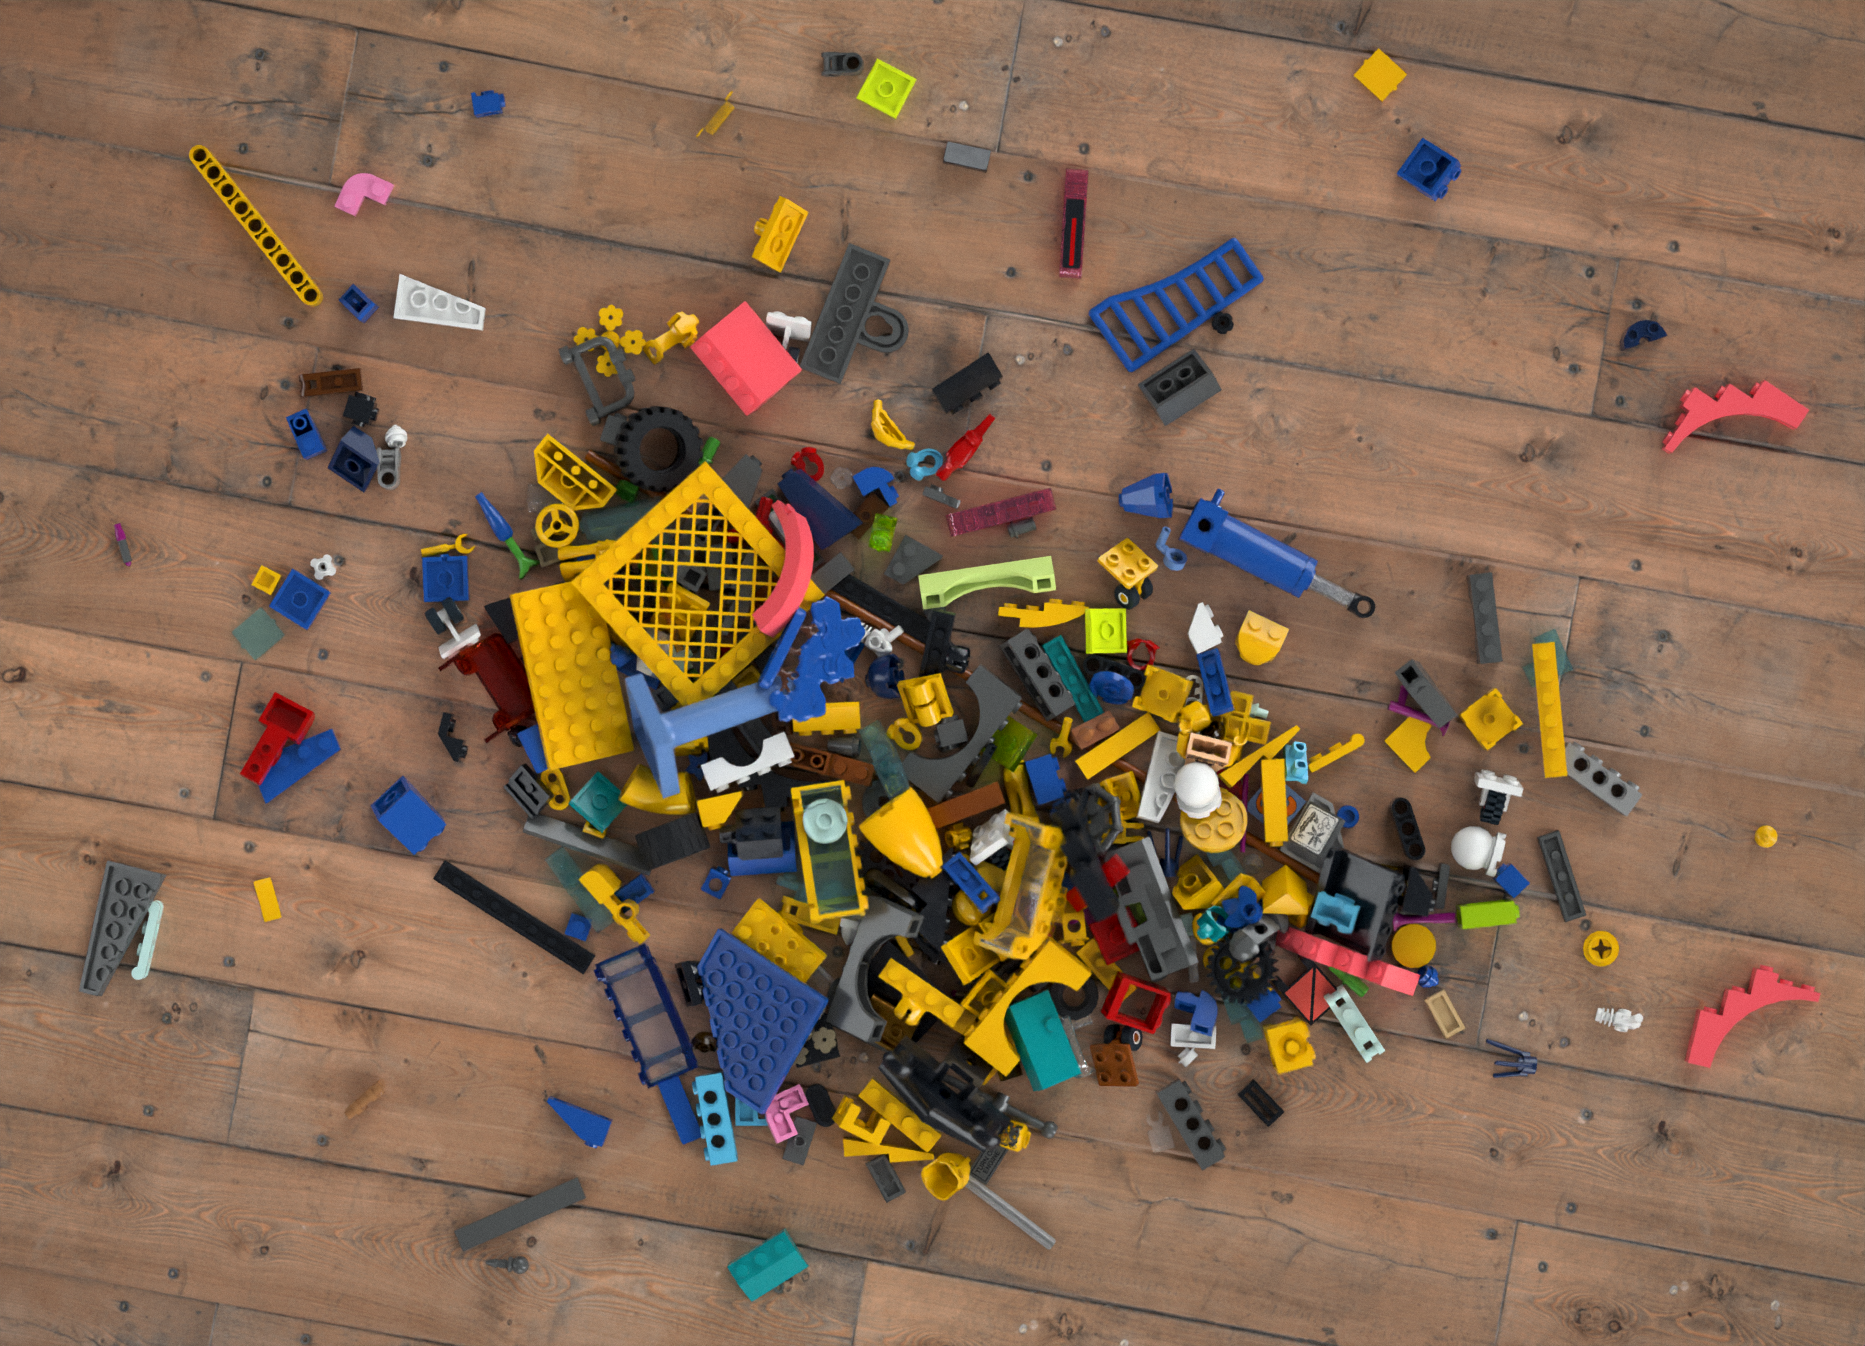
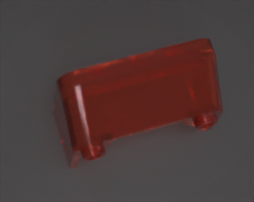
M494 633L462 650L438 667L441 672L455 664L460 673L465 676L476 673L499 710L492 716V722L497 731L484 739L486 743L535 714L526 669L510 644L499 633Z

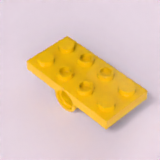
M760 898L754 902L731 932L741 942L805 984L828 956L803 935V929L799 924L791 919H784Z

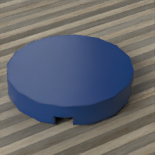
M1098 672L1092 676L1089 684L1094 696L1098 698L1099 695L1103 697V701L1110 704H1125L1129 699L1131 700L1134 693L1132 683L1124 676L1113 672Z

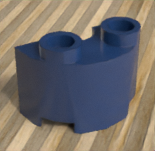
M1650 320L1638 321L1627 327L1620 340V350L1639 345L1641 338L1651 342L1664 338L1667 334L1658 322Z

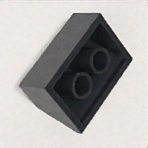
M988 352L932 388V393L945 413L951 412L954 415L964 408L962 404L970 400L972 403L982 397L981 392L986 388H989L991 391L1001 384L1000 379L1003 376Z
M1404 864L1402 875H1405L1404 890L1399 897L1398 910L1428 917L1429 912L1433 913L1435 907V899L1432 898L1433 894L1417 869Z

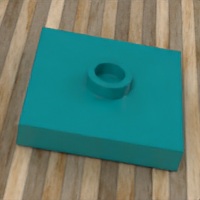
M599 771L568 803L601 833L627 806V804L618 800L621 790Z

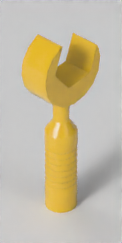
M462 534L457 537L455 544H442L423 548L421 553L423 557L447 553L450 549L456 548L460 553L469 554L476 546L470 549L462 547V538L469 535Z

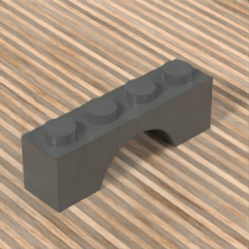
M1492 572L1467 575L1469 598L1474 615L1477 664L1502 662Z

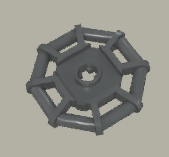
M1092 783L1090 786L1083 787L1091 795L1087 802V817L1091 821L1088 825L1093 845L1096 846L1097 857H1105L1118 834L1123 832L1120 815L1121 801L1119 797H1114L1104 790L1099 783ZM1099 797L1107 802L1104 807L1097 803ZM1110 812H1111V816H1112V824H1111V825H1110V823H1109V813H1110ZM1050 817L1052 827H1057ZM1110 831L1104 839V841L1101 843V841L1103 840V838H1101L1104 833L1107 834V832Z

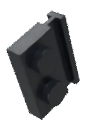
M522 764L509 779V782L503 786L531 819L536 818L538 813L554 797L553 793L527 764Z

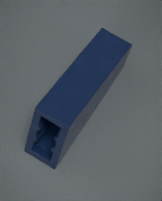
M790 469L781 475L783 480L777 483L795 511L806 518L812 537L821 550L830 547L863 524L855 514L802 469L797 471Z

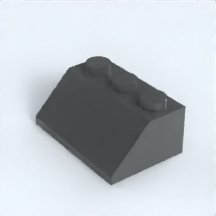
M1192 349L1138 384L1140 390L1165 426L1222 390L1213 372L1195 349Z

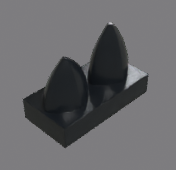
M689 960L675 964L687 1007L702 1004L704 1000L703 984L696 983V980L701 977L697 970L700 961Z

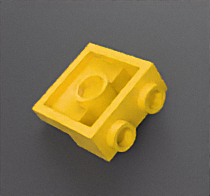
M673 582L669 584L665 593H672ZM676 584L675 609L708 610L711 603ZM663 596L659 603V608L671 609L672 597ZM654 612V614H653V616H652V618H651V620H650V622H652V623H654V624H655V612ZM659 612L658 624L670 625L671 612ZM675 613L674 625L686 626L687 613ZM690 614V626H699L703 619V614ZM658 628L659 631L666 630L670 633V628ZM674 629V639L676 641H685L686 629ZM690 629L689 642L697 630Z

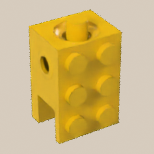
M1297 1016L1292 1017V1020L1274 1025L1271 1023L1262 1025L1272 1065L1278 1074L1313 1065L1312 1059H1316L1313 1046L1306 1039L1310 1037L1307 1024Z

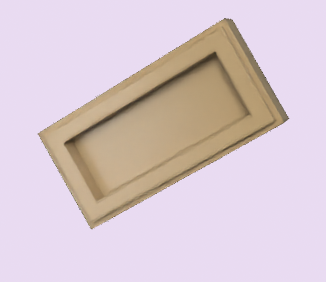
M1444 989L1424 999L1445 1039L1465 1029Z

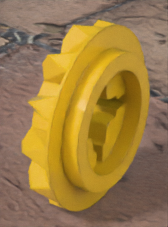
M1596 931L1584 940L1583 952L1585 958L1591 964L1603 967L1615 961L1619 953V944L1611 933ZM1600 939L1603 946L1610 947V949L1603 951L1602 958H1600L1598 951L1592 950V948L1599 945Z

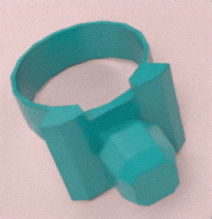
M1212 906L1197 920V925L1200 927L1197 930V935L1201 939L1209 937L1212 941L1217 942L1220 938L1226 936L1232 928L1228 927L1226 932L1225 927L1215 922L1211 912L1220 914L1225 920L1229 915L1225 912L1224 908Z

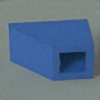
M307 409L286 417L304 459L308 460L328 451Z

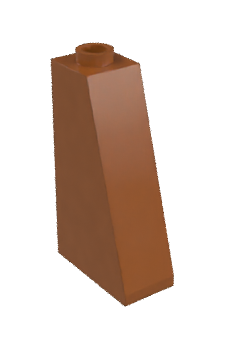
M997 781L929 807L927 810L935 828L938 829L1004 804L1005 800Z

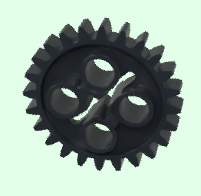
M869 840L867 843L860 842L864 847V850H857V853L862 855V858H860L862 869H858V871H864L861 878L865 876L869 869H876L881 873L886 869H890L895 874L893 881L906 888L909 892L911 891L910 884L916 885L918 883L916 878H922V876L904 870L897 865L903 873V877H899L894 866L886 863L888 858L884 854L880 862H873L870 854L878 849Z
M1224 936L1225 943L1217 941L1220 948L1218 950L1215 948L1211 949L1215 953L1214 957H1207L1212 961V964L1206 965V968L1211 969L1212 972L1206 976L1214 979L1209 985L1212 987L1218 986L1214 992L1216 994L1222 993L1221 998L1224 1000L1229 997V1002L1233 1004L1236 999L1239 1005H1243L1244 999L1248 1004H1252L1253 997L1260 1001L1259 994L1267 996L1268 993L1265 989L1267 987L1274 988L1270 981L1278 979L1273 976V972L1279 971L1278 968L1273 967V964L1277 963L1278 959L1271 958L1276 952L1274 950L1268 951L1270 943L1266 942L1263 945L1261 943L1258 945L1259 952L1257 954H1254L1250 959L1240 961L1234 958L1229 950L1231 938ZM1227 958L1232 960V965L1229 969H1225L1223 966ZM1257 958L1260 959L1259 962L1251 964ZM1241 964L1248 965L1243 968L1244 973L1238 971L1241 969ZM1260 967L1261 975L1255 979L1253 971L1255 968ZM1234 973L1229 978H1225L1227 974ZM1237 978L1242 980V985L1239 989H1235L1233 986V982Z

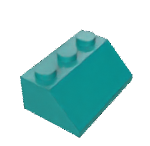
M785 1228L731 1261L727 1266L737 1284L751 1302L809 1267Z

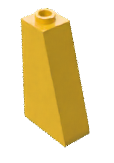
M1284 759L1261 760L1260 775L1265 843H1270V847L1283 846V842L1288 841Z

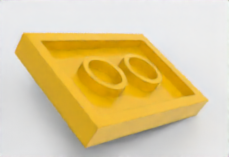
M779 196L769 220L759 218V221L755 223L754 233L761 237L754 248L752 258L781 273L809 212L787 198Z
M979 924L970 926L941 946L964 985L1001 961L995 951L973 943L975 932L984 934Z

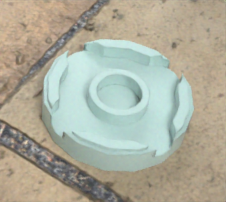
M826 798L819 799L811 803L804 812V831L815 842L823 844L835 842L846 831L848 822L846 811L838 802Z

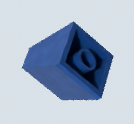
M403 775L371 805L377 820L413 855L418 851H423L427 847L428 842L434 836L440 835L447 825L443 817Z

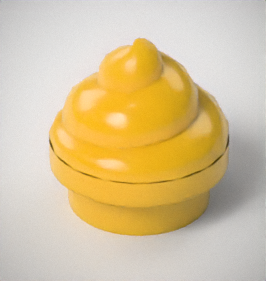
M1764 825L1756 830L1754 838L1759 846L1769 848L1776 843L1777 832L1773 827Z

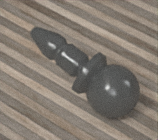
M509 1256L508 1260L491 1259L486 1261V1264L491 1267L507 1268L508 1272L514 1271L517 1274H523L529 1268V1262L523 1256L515 1258Z

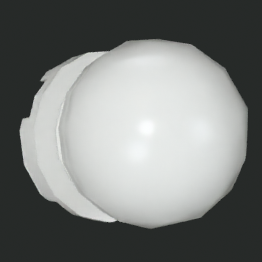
M1200 762L1186 764L1178 770L1174 787L1177 793L1179 809L1187 813L1190 818L1199 819L1210 816V812L1219 808L1222 802L1218 776L1215 771L1206 763Z
M1478 826L1462 828L1455 834L1451 842L1452 855L1462 867L1470 870L1484 867L1486 869L1485 875L1495 877L1497 869H1495L1497 861H1501L1506 842L1504 839L1507 834L1497 832L1496 836L1492 837L1487 830Z

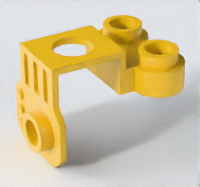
M1065 899L1064 910L1058 911H1064L1062 921L1064 939L1058 940L1057 943L1060 945L1071 943L1072 947L1084 946L1085 941H1089V937H1086L1083 912L1087 906L1077 913L1069 901ZM1070 920L1079 921L1081 928L1078 932L1073 933L1068 930L1067 925Z

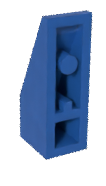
M552 1096L548 1098L547 1103L580 1139L585 1140V1145L592 1148L604 1145L613 1119Z

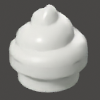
M393 425L385 434V441L390 448H402L408 439L406 431L397 425Z

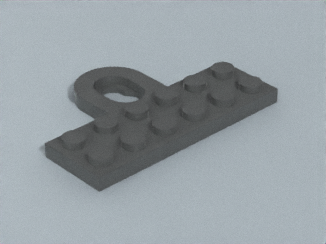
M848 244L801 361V369L841 384L857 343L881 353L895 352L905 344L909 334L908 323L905 317L899 311L875 302L891 261L890 259L853 244ZM872 316H881L887 324L892 326L893 333L888 337H873L865 330L866 321Z

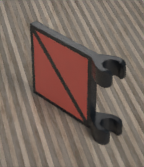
M1298 955L1299 960L1308 969L1289 986L1277 975L1275 977L1278 979L1271 980V982L1311 1026L1331 1009L1323 996L1328 993L1332 994L1337 988L1313 960Z

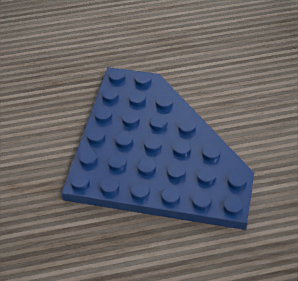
M720 928L715 933L700 960L697 970L699 976L701 975L704 987L702 991L706 1007L708 1006L712 1034L713 1037L717 1038V1055L720 1068L723 1069L725 1090L762 1115L766 1113L829 999Z

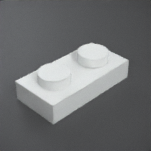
M1171 1023L1170 1046L1215 1049L1217 1026H1215L1211 1037L1191 1031V1024Z

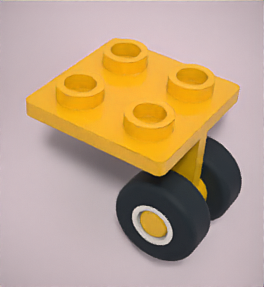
M1129 538L1124 539L1098 558V562L1121 583L1114 591L1115 599L1121 607L1128 610L1133 609L1139 604L1140 596L1145 600L1153 593V585L1147 576L1156 571L1158 565Z

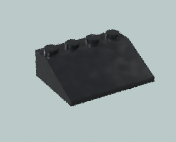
M889 941L871 961L867 976L869 999L875 993L895 1006L901 1000L902 994L878 977L890 958L949 997ZM926 1011L920 1018V1023L911 1040L917 1043L939 1018Z

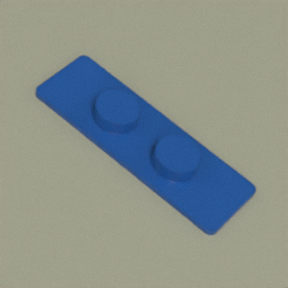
M675 1075L659 1082L658 1087L682 1144L701 1138L700 1127L679 1076Z

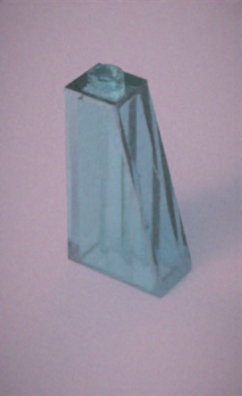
M656 496L583 513L582 520L579 521L581 533H585L588 540L608 539L616 541L662 500V497ZM663 532V544H668L672 539L671 533ZM659 534L649 543L659 544Z

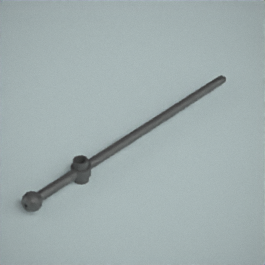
M833 1025V1027H835V1028H837V1029H839V1030H841V1031H843V1032H845V1033H847V1034H849V1035H851V1036H853V1037H855V1038H857V1039H859V1040H861V1041H863V1042H865V1043H867V1044H869V1045H871V1046H873V1047H875V1048H877V1049H879V1050H881V1051H883V1052H885V1053L888 1051L887 1049L883 1048L882 1046L878 1045V1044L875 1043V1042H867V1041H865V1040H863V1039H861V1038H859V1037H857V1036H855V1035H853V1034H851V1033H849V1032H847V1031H845V1030H843V1029H841V1028H839V1027ZM947 1073L942 1080L961 1091L969 1085ZM978 1089L977 1093L1002 1113L1005 1112L1041 1130V1134L1045 1138L1051 1139L1054 1137L1058 1129L1056 1123L1052 1121L1043 1122L1007 1104L1010 1097L998 1092L996 1097H993Z

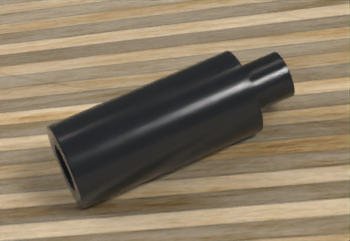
M1008 957L1004 961H1000L1001 965L995 968V971L999 977L1004 973L1009 975L1019 969L1025 959Z

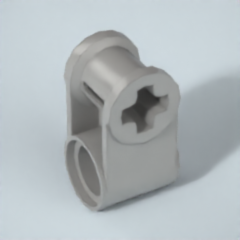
M377 447L376 452L380 462L377 468L378 483L386 490H395L400 484V447L383 450L381 447ZM387 474L394 475V482L391 485L384 484L383 480Z

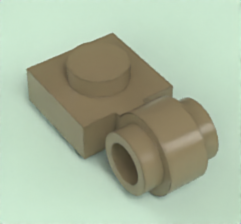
M542 522V530L544 533L548 528H550V526L548 523L544 524ZM532 528L531 532L535 542L538 540L541 542L540 545L534 546L541 567L543 568L561 561L558 558V548H552L542 543L537 536L536 529Z

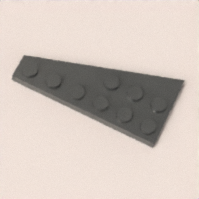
M107 860L79 992L103 996L166 878V874Z

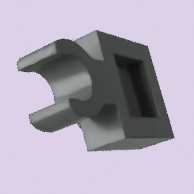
M931 484L930 488L925 486L923 496L958 509L961 501L944 494L943 488Z

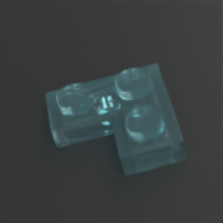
M1555 629L1534 637L1536 644L1555 642L1558 676L1573 670ZM1533 662L1522 667L1531 688L1536 686Z

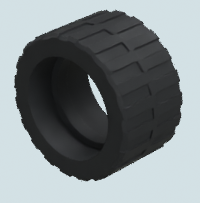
M697 812L635 835L647 870L658 868L710 848L708 838Z

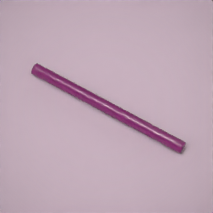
M1249 774L1243 775L1242 803L1245 806L1246 812ZM1246 831L1240 840V852H1245Z

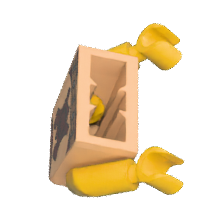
M1184 715L1181 716L1179 728L1182 731H1179L1176 750L1185 759V765L1192 762L1206 763L1216 773L1220 769L1234 764L1241 749L1240 745H1244L1247 742L1246 731H1244L1243 735L1238 736L1239 729H1234V743L1189 733L1193 728L1194 718L1192 717L1191 722L1186 723L1183 721Z

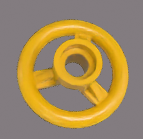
M556 503L548 505L541 510L536 519L535 529L542 543L552 548H561L567 546L576 538L579 530V521L576 513L569 506ZM558 510L564 511L570 516L572 527L569 526L565 519L559 517ZM551 512L553 521L550 524V528L543 533V519ZM560 522L561 528L556 530L555 525ZM566 533L570 534L562 541L548 539L553 534L563 536Z

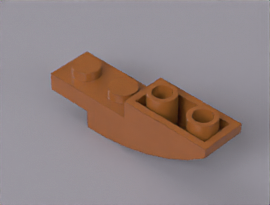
M789 742L795 757L790 758L792 763L787 765L872 787L877 765Z

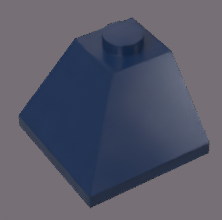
M353 426L340 440L327 467L364 493L380 463L372 437Z

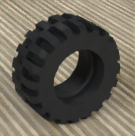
M661 406L639 409V412L628 416L629 420L623 422L619 427L622 430L620 434H616L615 440L618 442L617 447H614V453L618 457L616 463L617 466L621 467L623 476L628 478L629 482L635 486L652 492H670L700 466L698 461L699 458H703V451H700L703 440L698 436L700 433L698 427L692 424L693 421L688 416L683 415V412ZM655 428H664L670 431L677 442L676 457L672 464L663 470L650 469L643 463L640 455L642 439L650 430Z

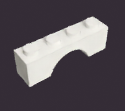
M782 732L763 740L762 753L751 765L735 766L723 757L701 765L710 790L716 789L718 793L730 788L728 783L737 781L740 784L750 780V774L757 772L760 776L770 772V766L778 764L779 767L792 763L790 758L795 757L786 733Z

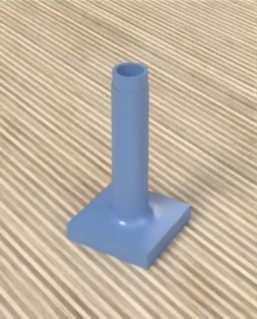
M642 673L625 679L633 730L663 799L680 793L673 748L778 711L770 706L769 696L774 690L782 688L780 676H776L768 689L758 686V682L666 713H659ZM793 673L791 674V676L795 678L798 676V674ZM786 678L789 680L787 686L791 691H794V682L790 678ZM783 689L782 693L787 695V690Z

